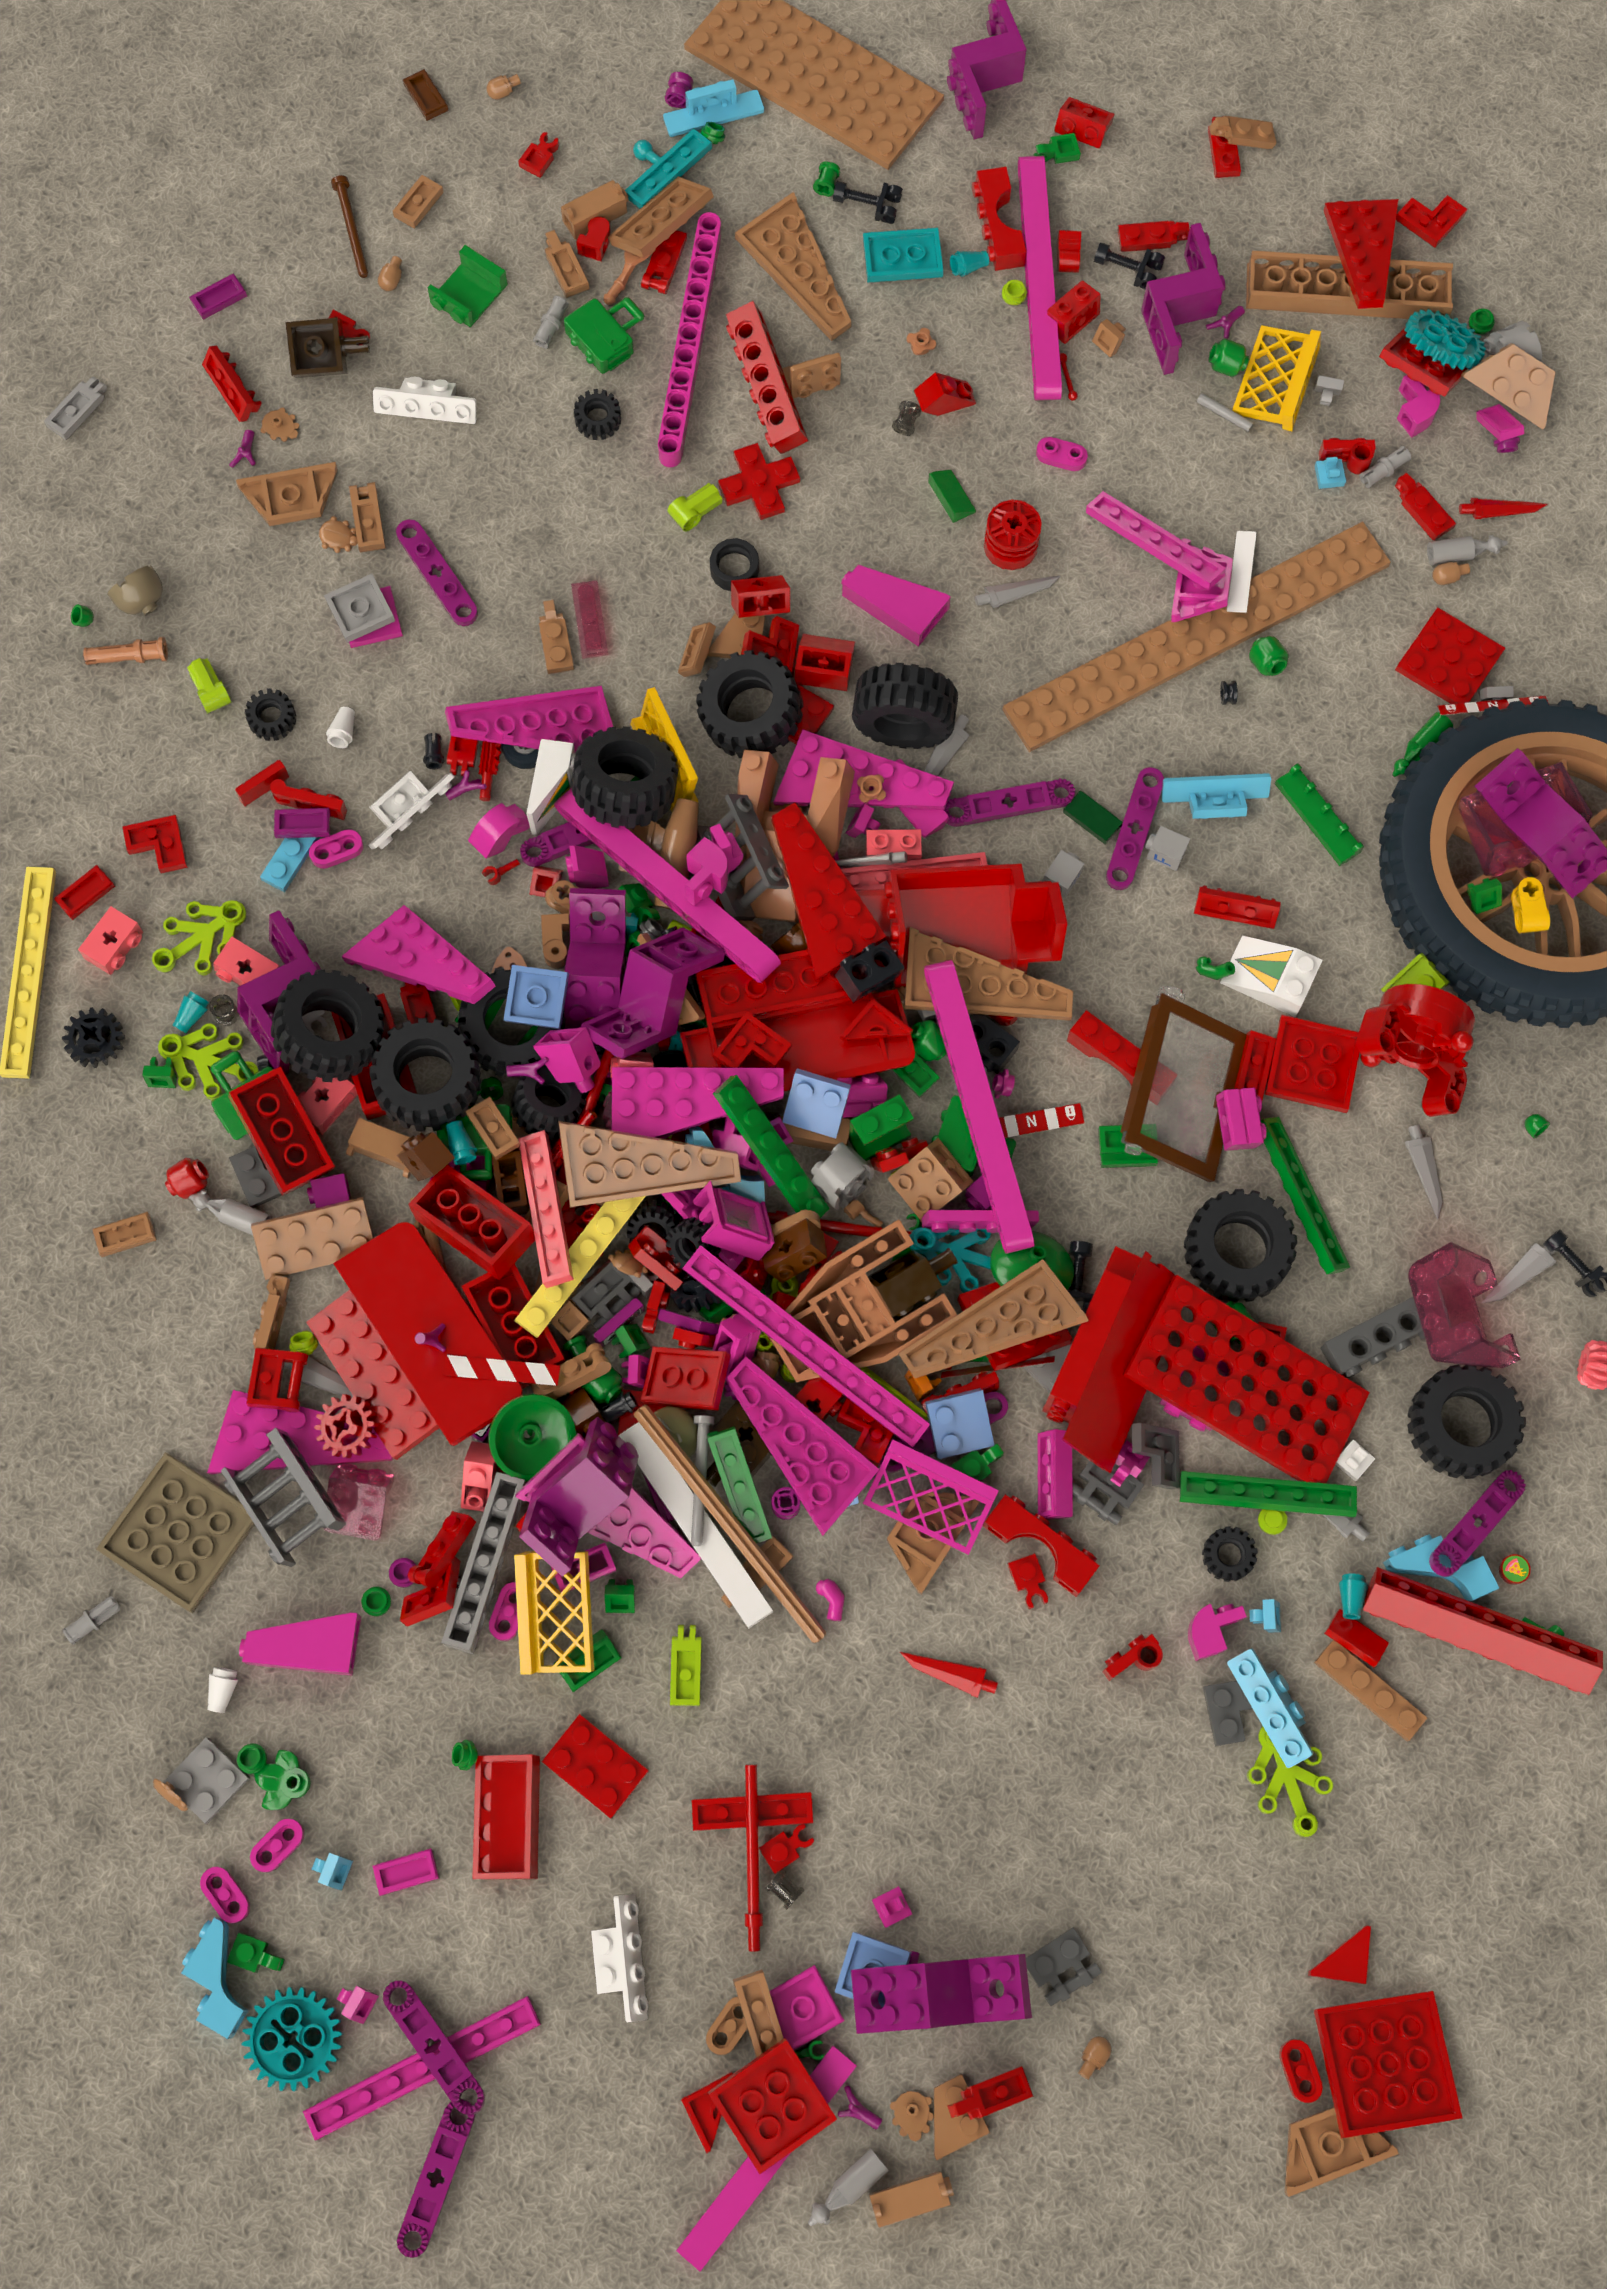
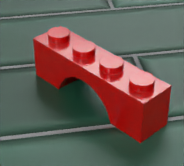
M1007 167L979 170L976 173V182H972L973 197H978L979 203H977L978 218L983 219L984 225H982L983 240H988L989 246H987L989 262H993L995 271L1025 267L1027 252L1022 231L1006 226L997 215L999 209L1010 202L1011 184Z
M1086 1010L1070 1029L1067 1042L1086 1056L1099 1058L1116 1068L1132 1086L1141 1049ZM1159 1062L1148 1100L1155 1106L1172 1086L1176 1077L1174 1073Z
M1005 1494L985 1520L983 1527L1005 1544L1021 1537L1034 1538L1045 1544L1051 1551L1055 1562L1053 1580L1077 1597L1100 1565L1096 1563L1097 1558L1086 1549L1080 1551L1073 1546V1540L1064 1532L1059 1531L1056 1533L1049 1528L1050 1523L1038 1513L1032 1515L1025 1509L1026 1504L1014 1495L1010 1498Z

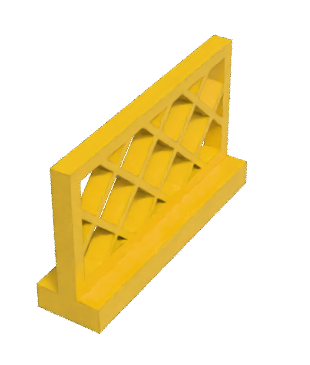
M1261 325L1232 411L1243 417L1282 424V429L1292 432L1321 347V331L1311 329L1310 334H1304ZM1267 335L1276 337L1278 342L1267 347L1263 339ZM1292 341L1303 342L1302 347L1293 352L1287 344ZM1282 347L1287 355L1276 360L1271 352ZM1266 355L1271 363L1259 368L1256 359ZM1291 360L1295 368L1284 373L1280 365ZM1275 368L1280 376L1268 381L1264 373ZM1259 376L1264 384L1252 389L1249 381ZM1284 381L1288 389L1277 394L1273 386ZM1268 389L1273 397L1261 403L1257 394ZM1251 397L1256 403V406L1250 409L1240 407L1243 401ZM1277 402L1281 408L1279 415L1268 413L1265 408Z
M655 687L649 688L646 692L640 717L631 719L630 725L633 730H638L639 728L646 730V733L649 735L653 733L658 736L660 742L664 741L670 747V751L675 754L678 765V777L674 802L670 808L672 812L678 798L699 802L694 792L698 777Z
M525 1551L514 1555L521 1675L594 1671L588 1551L575 1552L574 1558H579L580 1572L575 1578L569 1572L564 1575L570 1583L562 1593L550 1582L558 1572L554 1569L546 1578L539 1571L538 1559L543 1558L535 1551ZM573 1586L581 1593L582 1601L577 1607L565 1597ZM545 1587L557 1597L549 1608L540 1598V1593ZM560 1601L572 1612L564 1622L552 1612ZM547 1616L559 1627L550 1638L542 1630V1622ZM575 1616L583 1623V1632L578 1637L567 1627ZM562 1631L573 1641L565 1653L553 1642ZM576 1646L585 1653V1665H576L568 1657ZM548 1647L560 1657L554 1665H544L543 1652Z

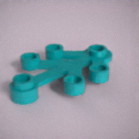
M928 1228L913 1230L909 1235L914 1243L910 1246V1249L923 1255L928 1261L937 1256L936 1252L942 1253L947 1248H950L958 1261V1264L952 1267L961 1280L960 1290L963 1293L977 1289L979 1286L978 1280L970 1274L963 1261L991 1270L989 1256L966 1249L976 1243H986L991 1236V1233L987 1232L986 1229H976V1231L949 1244L939 1240L948 1234L952 1236L959 1235L961 1233L959 1229H949L947 1232L934 1233ZM977 1232H984L986 1238H980ZM918 1239L924 1240L925 1243H926V1246L920 1245V1244L917 1242V1240H918ZM949 1269L942 1272L945 1274L946 1280L940 1279L937 1275L942 1286L947 1285L952 1278V1273ZM966 1281L973 1284L972 1289L966 1287Z

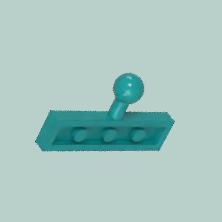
M693 128L667 153L660 157L653 152V147L649 141H637L633 147L635 157L641 161L648 160L653 165L625 190L628 200L641 209L676 177L683 176L712 149V142Z

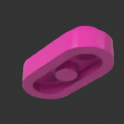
M1045 437L1038 442L1036 456L1039 461L1069 471H1079L1084 468L1087 462L1088 454L1083 446L1058 438ZM1050 446V447H1052V448H1054V449H1053V450H1048V449H1046V447ZM1072 453H1076V454H1078L1079 456H1078V457H1073L1071 454H1072Z
M343 830L330 835V837L315 841L310 846L309 856L316 867L326 869L359 856L363 850V842L361 836L356 831ZM348 843L354 844L352 849L345 848ZM322 853L329 854L326 859L319 858Z
M516 1582L508 1583L501 1589L489 1621L491 1634L500 1641H509L518 1633L517 1603L510 1602V1596L516 1593ZM508 1621L510 1628L505 1632L499 1629L500 1623Z
M293 1819L279 1821L251 1850L250 1861L252 1866L260 1872L267 1873L276 1870L303 1842V1826ZM292 1829L294 1837L292 1840L287 1841L284 1833L286 1830ZM266 1851L272 1853V1859L268 1863L262 1860V1855Z
M211 1867L203 1873L200 1880L201 1890L221 1919L228 1923L243 1921L249 1914L250 1902L230 1872L221 1867ZM216 1877L222 1879V1886L218 1889H215L212 1884ZM236 1901L239 1903L240 1909L237 1913H232L230 1905Z

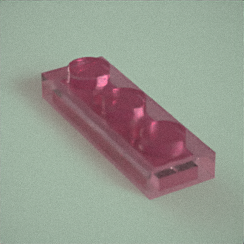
M597 580L571 584L582 659L607 656L608 649Z

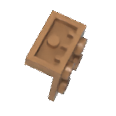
M828 354L782 368L793 399L797 397L806 398L813 392L832 390L837 385H840V354Z
M939 1138L888 1178V1181L921 1221L928 1210L941 1209L973 1183V1180Z

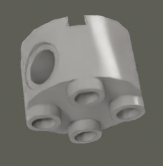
M1524 321L1495 331L1483 341L1485 342L1484 347L1488 356L1495 355L1500 349L1513 343L1537 360L1542 361V350L1535 331L1529 332L1527 328L1530 325Z
M840 1142L833 1148L831 1155L825 1162L822 1160L817 1162L811 1170V1174L814 1176L812 1179L813 1185L835 1210H839L840 1206L845 1208L851 1201H854L865 1190L866 1186L863 1184L865 1179L867 1178L871 1181L875 1172L868 1162L843 1142Z

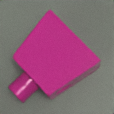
M586 1027L550 1030L533 1046L541 1059L544 1057L548 1058L549 1061L545 1065L559 1083L575 1082L580 1093L588 1092L595 1086L591 1075L600 1067L601 1063Z

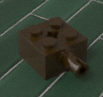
M338 318L285 322L291 376L295 378L348 374L347 354L370 353V346L359 345L369 344L368 335L345 338L342 321ZM316 342L322 346L318 354L311 351L312 347H316Z
M947 1248L929 1261L915 1250H911L869 1275L868 1278L890 1315L893 1317L895 1315L903 1316L913 1309L912 1305L922 1300L924 1302L933 1298L937 1294L936 1291L942 1287L937 1275L958 1264V1261L950 1248Z
M737 1400L710 1433L735 1427L753 1478L772 1454ZM751 1433L752 1441L750 1442L746 1439L744 1442H741V1434ZM715 1461L707 1469L706 1480L710 1481V1484L714 1487L721 1480Z

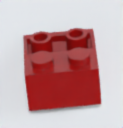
M803 634L796 660L795 682L801 685L847 691L855 641Z

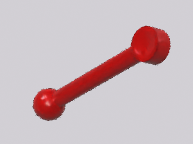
M1060 353V364L1069 390L1068 398L1074 401L1077 399L1078 393L1074 391L1066 365L1067 355Z

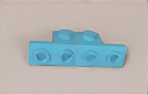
M732 79L686 91V108L663 114V120L669 136L674 137L689 133L693 128L700 130L705 126L706 122L723 124L764 113V106L758 90L736 95V85Z
M1267 773L1163 779L1161 798L1164 803L1189 802L1193 819L1247 816L1245 799L1268 798L1271 775Z
M1252 1648L1229 1660L1227 1664L1286 1767L1290 1768L1312 1756L1313 1751L1299 1729L1300 1726L1306 1723L1303 1719L1305 1717L1304 1711L1297 1701L1293 1702L1288 1693L1289 1686L1285 1678L1281 1674L1278 1675L1276 1670L1268 1674Z

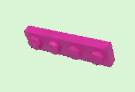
M928 1210L922 1217V1228L932 1229L934 1233L947 1232L949 1229H959V1232L962 1233L974 1232L976 1229H986L989 1233H998L992 1210ZM1026 1210L1031 1229L1039 1222L1038 1210Z

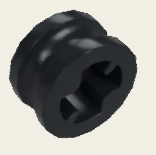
M1236 680L1231 681L1230 684H1227L1226 681H1221L1220 697L1222 705H1226L1227 702H1231L1232 705L1237 703L1238 689Z

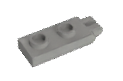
M91 377L87 383L84 381L80 382L44 420L46 427L67 440L103 401L104 395L102 394L106 391L107 385L102 382L99 383V380L95 377Z

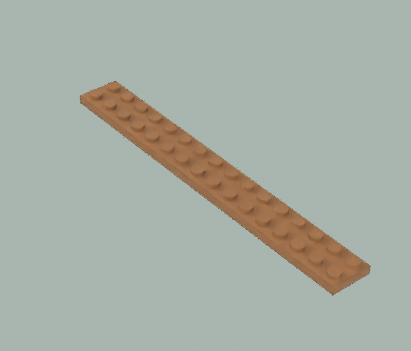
M1362 521L1251 578L1246 613L1227 612L1226 606L1178 622H1171L1169 620L1003 705L1002 710L1027 750L1031 752L1388 568L1391 562Z

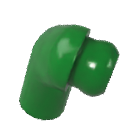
M1204 956L1197 959L1198 966H1196V971L1202 976L1220 980L1235 973V966L1232 962L1213 966L1211 965L1212 960L1209 957Z

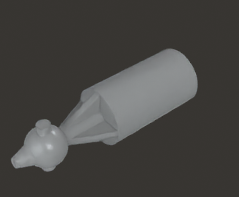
M1493 535L1489 536L1487 542L1473 539L1471 536L1432 541L1427 544V556L1431 566L1448 562L1473 560L1474 557L1486 550L1498 554L1500 549L1506 546L1508 542Z
M205 1189L189 1196L197 1207V1211L201 1212L202 1209L207 1207L218 1218L219 1222L250 1235H253L252 1223L271 1219V1215L230 1198L210 1199Z
M871 2148L833 2182L834 2186L825 2204H817L816 2202L812 2204V2216L808 2221L810 2226L817 2223L828 2225L830 2223V2211L854 2204L889 2171Z

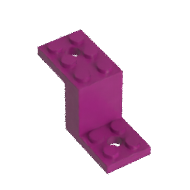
M991 0V3L988 4L989 20L986 21V27L989 36L992 37L952 47L951 59L948 60L950 75L947 76L948 88L950 91H954L957 110L963 112L964 127L966 131L971 132L974 140L982 138L984 133L986 103L981 93L1023 81L1027 49L1006 0Z
M1201 223L1190 226L1184 257L1190 272L1148 281L1146 285L1141 312L1163 375L1174 373L1176 362L1179 360V348H1182L1181 335L1175 331L1174 326L1216 316L1218 308L1222 303V293L1226 288L1223 275H1219L1217 269V257L1210 250L1209 235L1203 231Z
M1519 748L1513 751L1474 786L1505 827L1548 868L1572 899L1601 873L1607 870V849L1587 821L1543 780ZM1512 781H1514L1513 784H1512L1510 787L1507 788V786H1508Z
M570 888V945L564 972L569 973L564 1005L565 1029L581 1028V1024L586 1022L587 1018H595L618 1008L626 967V890ZM598 911L605 915V919L597 921L590 914Z
M278 910L269 914V941L284 965L237 987V1012L264 1055L268 1058L272 1068L276 1069L281 1066L286 1075L289 1073V1063L285 1064L281 1060L282 1051L277 1052L273 1045L274 1038L271 1036L272 1018L282 991L286 990L287 985L293 979L299 980L300 975L306 972L314 975L315 970H321L316 961L312 962L309 958V951L305 942L302 939L298 940L295 936V929L291 920L288 917L284 918Z
M684 927L630 949L618 1008L582 1023L581 1028L586 1027L594 1044L602 1046L614 1056L622 1059L675 1035L688 977L722 962L725 951Z
M597 1417L589 1424L582 1451L532 1493L519 1537L562 1577L571 1570L579 1539L629 1498L639 1458L635 1447L631 1443L622 1440L611 1424L604 1423Z
M1025 1954L851 1970L857 2034L929 2029L970 2023L1032 2018ZM998 1980L1004 1986V1993L1001 1997L996 1992ZM881 1991L885 1996L884 2007H881L878 2001V1995Z

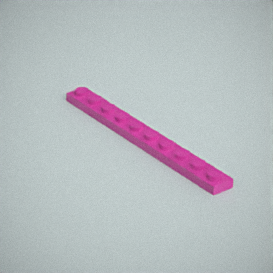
M701 1245L682 1268L911 1448H913L930 1424Z

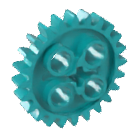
M1420 309L1419 313L1415 311L1410 316L1405 325L1404 331L1407 332L1405 336L1411 338L1409 341L1411 344L1417 345L1415 349L1423 350V355H1430L1434 362L1439 360L1442 366H1445L1447 363L1452 369L1457 366L1461 370L1465 367L1470 370L1472 367L1480 364L1485 355L1486 348L1483 347L1485 342L1480 341L1481 336L1473 334L1474 329H1468L1466 323H1459L1458 318L1451 319L1447 313L1443 316L1438 310L1434 314L1430 309L1426 312Z
M293 1987L287 1988L286 1996L283 1995L281 1990H275L276 2000L265 1996V2007L260 2005L254 2006L258 2016L247 2017V2020L253 2026L252 2028L243 2029V2033L250 2035V2040L242 2042L241 2046L250 2047L251 2051L243 2057L244 2059L253 2058L255 2061L249 2067L250 2071L258 2068L261 2070L257 2077L258 2081L267 2076L269 2077L267 2087H273L279 2081V2090L285 2091L288 2083H290L291 2089L294 2092L298 2091L299 2082L301 2081L305 2089L310 2088L311 2077L316 2082H321L320 2071L322 2070L326 2073L332 2071L327 2064L328 2061L337 2062L339 2060L333 2054V2050L343 2048V2045L335 2042V2038L344 2035V2032L335 2031V2026L342 2021L341 2019L332 2020L331 2015L336 2011L335 2007L327 2010L324 2008L328 1998H323L319 2002L316 2001L317 1991H313L306 1997L305 1987H301L297 1995H295ZM290 2007H294L299 2013L298 2021L294 2025H289L285 2021V2012ZM274 2019L277 2020L288 2033L297 2032L296 2040L314 2054L313 2058H309L296 2044L288 2046L289 2037L272 2024V2021ZM313 2027L318 2028L322 2034V2039L316 2046L310 2044L307 2038L309 2030ZM269 2032H273L278 2038V2044L273 2050L267 2049L264 2045V2038ZM293 2052L298 2054L301 2059V2065L296 2071L289 2069L287 2066V2058Z

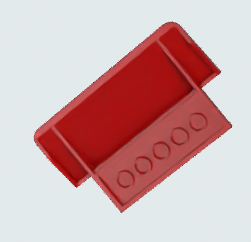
M807 950L777 955L781 964L761 983L754 980L737 964L695 973L703 1011L706 1016L707 1028L680 1033L688 1068H726L712 1058V1055L746 1011L792 1044L790 1050L776 1066V1068H783L784 1091L791 1090L797 1068L837 1080V1078H852L905 1067L914 1060L915 1049L911 1035L848 1041L840 1039L843 1031L872 998L908 1025L898 990L870 993L853 1003L835 977L840 967L816 981ZM852 972L855 978L862 979L860 974ZM751 1053L740 1068L773 1067Z
M408 1222L398 1223L333 1263L349 1287V1290L306 1323L351 1394L361 1397V1402H369L371 1405L368 1411L371 1410L377 1413L372 1418V1422L379 1423V1426L374 1428L393 1459L398 1460L439 1428L450 1445L455 1446L492 1423L497 1412L510 1400L522 1396L523 1390L519 1382L442 1375L445 1355L504 1359L414 1225ZM441 1323L445 1324V1328L438 1336V1341L446 1347L444 1352L431 1345L416 1343L415 1336L417 1333H428L438 1328Z

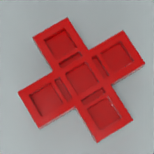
M758 443L734 450V458L741 473L718 480V486L726 505L730 506L752 499L760 520L784 513L785 507L778 490L800 483V476L792 457L766 464Z

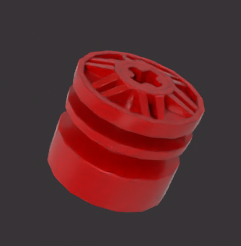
M1012 499L1003 501L993 507L988 515L984 540L985 554L992 564L1001 569L1016 570L1024 568L1033 561L1037 555L1042 522L1039 513L1032 505L1024 501Z

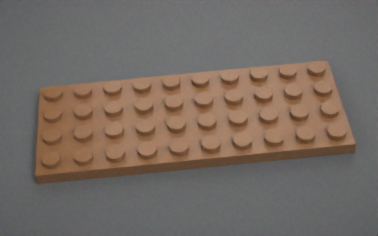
M720 0L684 43L686 51L750 89L758 90L762 96L887 170L890 169L944 101V94L783 0Z

